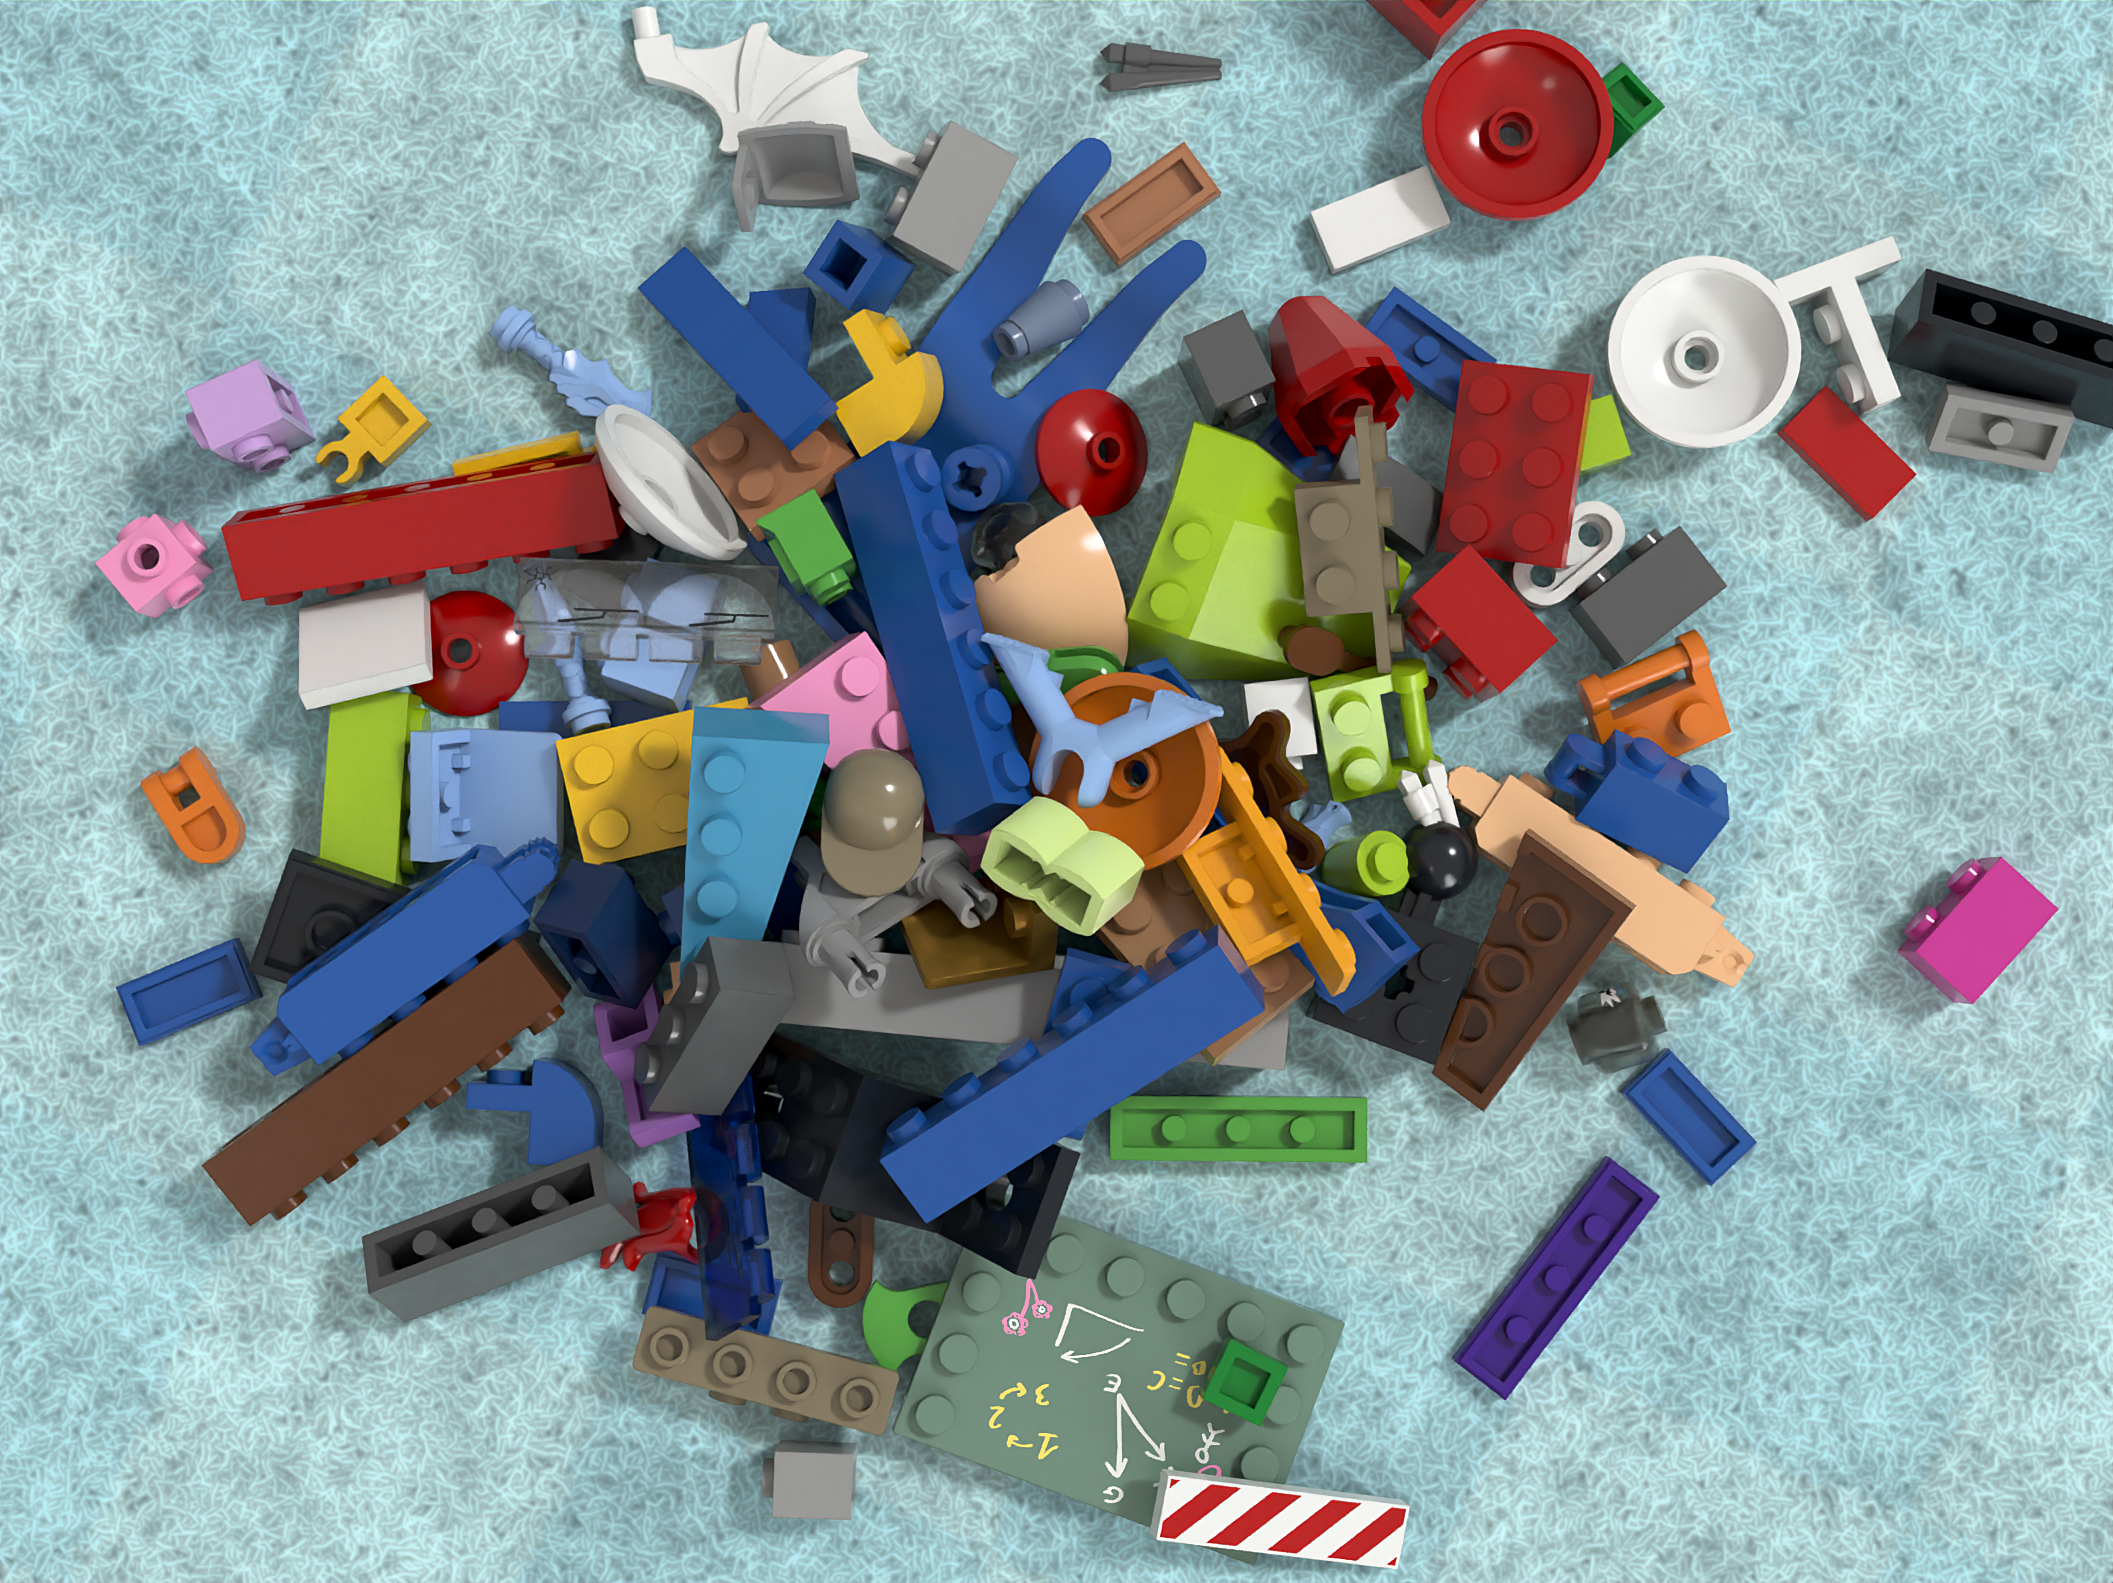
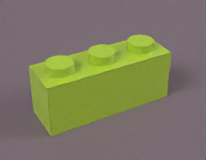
M384 691L330 705L319 854L320 858L408 887L410 874H417L421 864L419 861H410V837L408 834V819L410 816V773L408 770L410 731L431 730L429 709L422 708L420 696L406 692Z

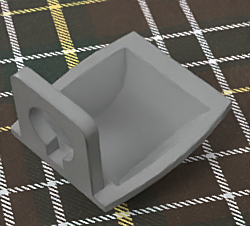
M814 121L788 122L787 124L748 128L738 132L739 148L732 177V194L742 232H753L758 204L810 207L833 205L860 199L846 126L817 124Z

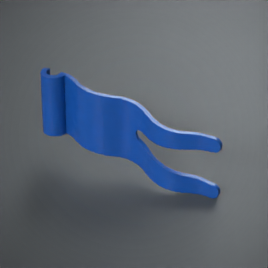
M1086 138L1080 141L1043 177L915 351L936 356L942 372L944 390L942 405L935 422L928 432L911 446L931 450L933 459L936 461L939 469H941L944 460L956 450L978 443L992 444L1007 455L1014 470L1013 485L1009 494L997 504L975 512L962 511L952 506L945 498L950 517L958 529V544L968 576L971 575L1006 534L1041 483L1035 463L1034 447L1038 426L1049 407L1056 400L1073 391L1083 389L1106 391L1159 319L1203 275L1206 268V253L1199 243L1193 240H1182L1176 243L1135 276L1080 335L1027 384L1017 396L1005 398L999 395L994 388L992 374L1002 353L995 343L994 329L1001 325L1039 287L1080 209L1110 170L1112 163L1111 151L1103 141L1096 138ZM850 440L847 446L858 460L861 457ZM968 467L966 479L969 477V471L971 467ZM837 487L820 500L853 556L860 573L859 576L850 580L854 589L841 599L827 606L819 607L816 600L812 601L808 592L798 596L768 544L767 539L765 538L758 543L752 533L747 536L748 543L746 548L834 643L846 635L866 631L886 661Z

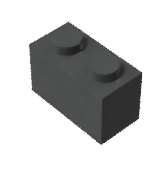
M1243 310L1183 337L1178 364L1206 424L1216 427L1224 423L1228 431H1233L1261 417L1260 409L1267 404L1276 379Z
M1678 526L1665 536H1662L1655 527L1625 550L1632 561L1620 571L1612 575L1605 566L1575 589L1582 600L1568 611L1614 670L1630 663L1727 587V584L1681 526Z

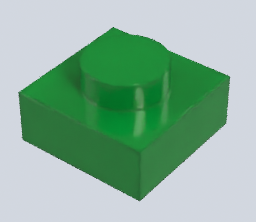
M1227 1335L1199 1395L1202 1399L1260 1427L1289 1367L1284 1362Z

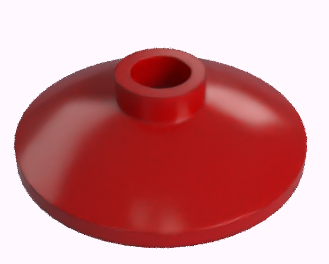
M1083 389L1070 392L1056 400L1049 407L1041 419L1036 433L1034 454L1039 478L1051 498L1067 511L1082 505L1089 517L1108 515L1127 505L1141 487L1148 461L1145 433L1133 410L1116 395L1099 389ZM1101 441L1106 449L1105 462L1098 453V446Z
M478 591L450 592L430 601L433 679L411 685L412 688L431 707L450 715L463 717L477 716L499 708V702L510 700L517 692L528 670L530 658L529 641L519 617L501 600ZM460 640L469 641L472 646L471 657L466 662L456 663L451 655L453 645Z

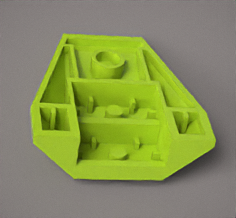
M1193 420L1171 478L1173 492L1132 599L1126 597L1124 601L1127 613L1125 622L1128 624V652L1125 665L1134 668L1136 665L1166 657L1184 679L1277 681L1308 677V681H1314L1347 673V671L1337 668L1331 674L1317 676L1298 670L1285 660L1283 649L1278 644V634L1285 626L1294 625L1297 627L1303 624H1310L1334 633L1342 640L1345 651L1366 658L1369 656L1375 657L1376 646L1372 612L1307 617L1294 494L1296 484L1306 482L1256 442ZM1385 545V551H1392ZM1399 555L1400 587L1399 590H1389L1391 614L1394 612L1412 568Z

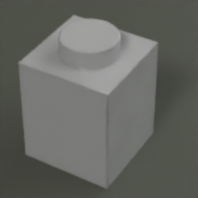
M780 1440L775 1450L774 1458H764L762 1469V1498H773L772 1517L851 1520L855 1508L857 1443Z

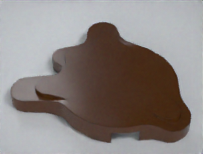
M1269 709L1257 715L1247 731L1238 738L1217 739L1219 747L1224 750L1230 762H1238L1248 774L1253 787L1252 798L1264 818H1273L1281 828L1287 844L1286 854L1294 867L1299 870H1309L1321 863L1324 858L1325 847L1322 839L1316 833L1294 819L1290 813L1291 804L1303 799L1307 795L1309 784L1305 776L1286 757V747L1291 733L1290 720L1278 709Z

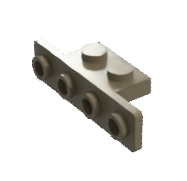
M1372 405L1358 406L1354 417L1360 478L1298 483L1294 488L1307 617L1372 612L1378 673L1392 672L1395 653L1405 652V629L1403 614H1391L1389 590H1399L1400 577L1397 551H1385L1383 527L1394 526L1391 487H1379L1377 463L1388 462L1385 422H1373Z
M657 1305L650 1306L646 1311L632 1363L633 1368L637 1371L710 1390L709 1396L724 1403L742 1406L746 1405L748 1400L772 1407V1414L787 1420L808 1422L809 1417L878 1436L884 1434L900 1378L899 1372L895 1369L717 1321L715 1325V1321L712 1322L706 1318Z

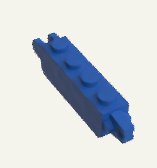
M545 836L542 839L536 837L533 841L529 840L528 845L523 844L505 858L494 846L475 845L289 977L287 986L278 1000L277 1016L253 1039L249 1047L253 1054L273 1076L310 1058L319 1066L336 1053L342 1059L353 1055L373 1037L374 1033L370 1029L389 1016L394 1022L402 1020L424 1002L426 996L423 992L441 979L447 985H450L478 963L475 955L494 942L501 948L516 936L520 937L530 927L531 923L528 918L531 916L536 895L544 890L545 885L550 886L551 881H555V874L558 873V866L561 861L557 849L558 844L547 840Z

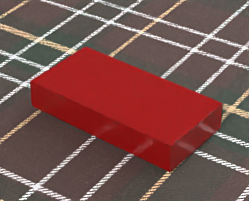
M1827 385L1820 389L1777 433L1866 522L1873 519L1917 475Z

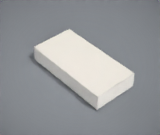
M1427 165L1311 211L1309 214V220L1332 275L1447 229L1451 224Z

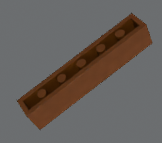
M527 929L520 937L516 936L501 948L497 946L480 958L471 970L450 985L444 984L429 995L409 1015L398 1022L393 1021L375 1034L369 1042L353 1055L335 1063L223 1144L201 1166L250 1227L269 1213L278 1221L308 1198L303 1188L321 1176L327 1184H330L359 1161L354 1152L373 1139L377 1146L381 1147L410 1125L409 1120L405 1117L407 1113L423 1102L432 1110L455 1094L462 1087L456 1079L474 1065L478 1067L481 1073H484L513 1051L508 1041L525 1028H528L535 1036L549 1027L565 1013L560 1003L568 995L572 986Z

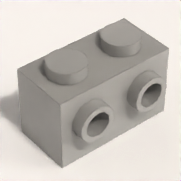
M952 120L942 126L939 133L928 129L911 162L921 168L910 190L902 186L898 188L883 217V221L892 225L885 241L950 276L960 273L1018 157Z

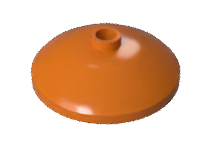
M1117 672L1088 679L1066 692L1064 697L1076 718L1100 726L1128 713L1132 698L1149 703L1153 701L1154 693L1160 689H1165V691L1171 690L1179 694L1182 693L1184 696L1188 695L1169 682L1154 676ZM1208 720L1117 761L1105 797L1101 803L1089 809L1080 808L1077 802L1084 774V765L1080 756L1075 752H1071L1065 758L1057 782L1048 795L1040 793L1035 788L1031 780L1032 769L1041 742V736L1038 731L1035 735L1029 758V783L1033 797L1040 796L1055 800L1079 816L1089 830L1109 834L1125 843L1144 862L1145 867L1143 871L1160 867L1182 855L1202 835L1214 814L1221 790L1222 760L1216 735ZM1139 761L1145 764L1148 771L1146 781L1140 786L1133 781L1131 776L1133 766Z

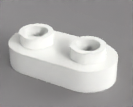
M1587 501L1576 505L1566 568L1546 567L1551 572L1552 581L1548 587L1542 588L1536 586L1530 577L1532 568L1537 565L1513 562L1509 573L1513 592L1523 603L1536 608L1551 607L1565 599L1610 561L1622 548L1625 539V526L1619 513L1610 505L1600 501ZM1591 525L1597 529L1600 537L1597 546L1588 547L1580 541L1578 533L1581 526Z

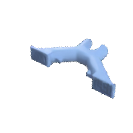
M986 633L981 636V641L988 643L1041 736V742L1032 769L1031 780L1035 788L1040 793L1048 795L1057 782L1065 758L1071 752H1075L1080 756L1084 765V774L1077 801L1080 808L1089 809L1102 802L1107 793L1117 761L1215 716L1222 717L1224 714L1221 706L1218 707V705L1215 706L1213 703L1199 701L1197 698H1190V696H1184L1182 693L1179 694L1171 690L1165 691V689H1160L1154 693L1153 701L1149 703L1132 698L1128 713L1099 726L1075 717L1060 690L1064 675L1051 671L1047 667L1050 658L1047 649L1033 647L1032 644L1026 645L1024 642H1018L1017 639L1011 640L1009 637L999 636V634Z

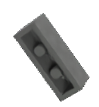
M714 936L707 937L695 960L686 965L682 975V982L669 1004H664L661 1008L658 1023L646 1044H641L636 1052L634 1062L635 1078L639 1084H643L648 1111L722 1115L796 997L783 943Z

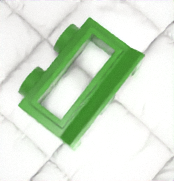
M814 488L755 520L798 596L808 592L812 601L816 600L819 607H824L841 599L854 589L850 580L860 575L859 570Z

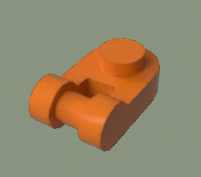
M195 746L179 756L180 764L166 773L157 770L141 780V786L179 849L189 859L204 864H221L231 860L241 851L246 840V826L243 818L219 781L215 768L199 747ZM193 785L201 798L184 809L178 794Z

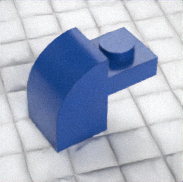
M549 1057L533 1060L532 1082H525L526 1070L490 1068L487 1070L486 1080L479 1079L467 1083L466 1109L530 1112L527 1164L551 1165L598 1146L603 1150L604 1111L600 1096L589 1078L578 1068L565 1061Z

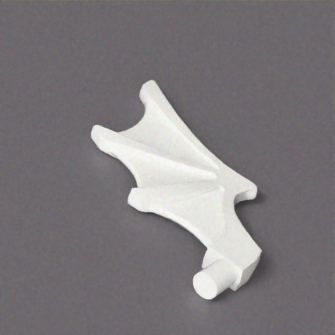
M649 6L640 7L631 12L636 40H633L636 62L645 81L648 84L692 95L708 105L721 121L723 136L718 149L723 154L728 156L737 155L739 148L738 132L748 128L787 124L788 122L814 121L817 124H838L847 127L852 157L878 164L916 179L921 168L911 163L914 154L900 150L885 140L875 130L862 108L857 89L859 67L869 62L868 53L845 49L834 55L826 56L798 54L785 49L773 41L768 35L771 27L766 22L752 24L746 34L721 46L704 49L682 48L675 46L671 34H660L656 8Z

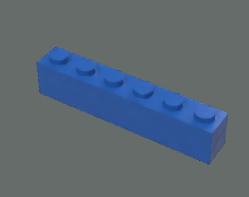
M888 440L833 476L917 770L922 779L923 790L935 833L979 836L996 827L1034 798L1029 783L1030 772L1019 750L1011 723V708L1003 695L993 662L994 653L988 643L981 641V636L985 632L975 601L976 590L967 574L958 544V529L950 517L940 483V469L933 459L931 450Z
M1219 924L1203 934L1199 929H1193L1181 935L1165 950L1167 957L1147 970H1144L1142 965L1128 969L1109 985L1108 990L1110 993L1090 1006L1085 1001L1072 1005L1053 1021L1052 1026L1054 1029L1034 1042L1029 1037L1019 1039L997 1057L996 1062L998 1065L978 1078L973 1072L961 1076L942 1092V1101L923 1113L918 1107L912 1108L900 1115L886 1129L888 1135L879 1161L926 1224L1265 1011L1263 986Z

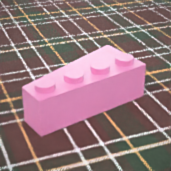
M866 631L844 636L744 708L751 710L829 714L830 745L820 774L827 780L830 772L842 758L857 750L868 748H882L897 752L911 762L918 772L887 662ZM925 798L923 830L935 833ZM992 829L979 836L940 834L953 840L967 853L969 857V872L971 874L981 868L980 864Z

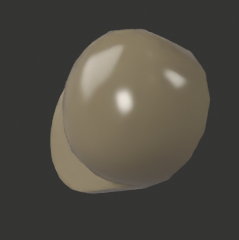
M868 748L857 750L845 756L830 772L824 792L820 842L822 863L828 875L839 887L858 896L881 897L900 890L913 878L922 857L925 803L922 779L912 763L897 752L882 748Z

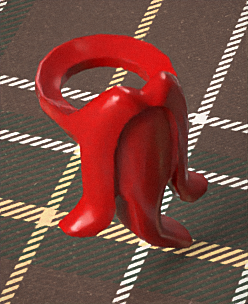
M638 1181L632 1187L635 1203L641 1205L637 1209L641 1234L603 1248L599 1266L602 1269H608L622 1253L625 1267L634 1272L640 1260L646 1254L672 1251L697 1265L715 1264L724 1259L729 1253L724 1202L728 1233H733V1238H735V1218L731 1207L723 1195L711 1187H672L649 1193L645 1184ZM695 1202H701L706 1205L713 1213L716 1221L717 1233L715 1241L710 1249L706 1251H699L689 1243L694 1227L690 1210ZM728 1235L729 1247L731 1250L733 1246L732 1236Z

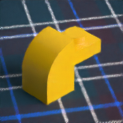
M863 309L844 321L843 324L874 379L835 403L839 408L836 414L860 457L865 456L888 440L912 445L921 439L932 427L939 414L944 390L942 372L936 356L917 351L907 357L905 352L911 349V345L899 323L892 316L885 318L881 313Z

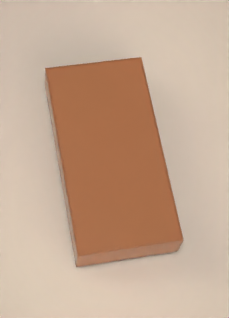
M1183 142L1083 213L1082 220L1116 267L1120 269L1218 199L1221 191L1186 143Z

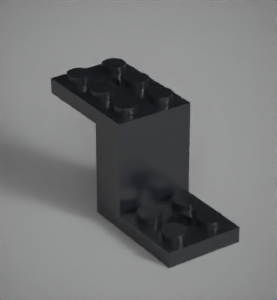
M776 1030L772 1033L735 1092L730 1105L723 1113L722 1124L727 1150H725L721 1125L718 1136L719 1140L715 1144L716 1147L818 1203L940 1234L1015 1275L1034 1280L1036 1279L1081 1154L1056 1142L926 1224L879 1159L888 1135L886 1133L888 1126L900 1115L912 1108L918 1107L922 1113L943 1100L941 1098L942 1092L849 1065ZM1011 1184L1013 1185L1012 1195L1005 1206V1195Z

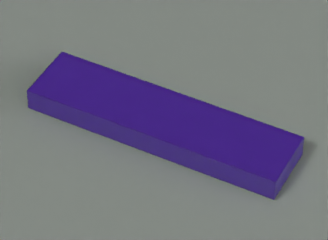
M1605 1156L1453 1355L1452 1359L1502 1399L1506 1400L1660 1196L1613 1159Z

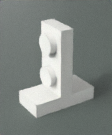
M1893 236L1772 281L1786 298L1791 308L1815 300L1818 307L1813 312L1816 330L1826 345L1832 343L1841 366L1836 371L1839 389L1848 403L1855 402L1860 416L1882 408L1901 396L1857 285L1859 282L1885 273L1902 260Z

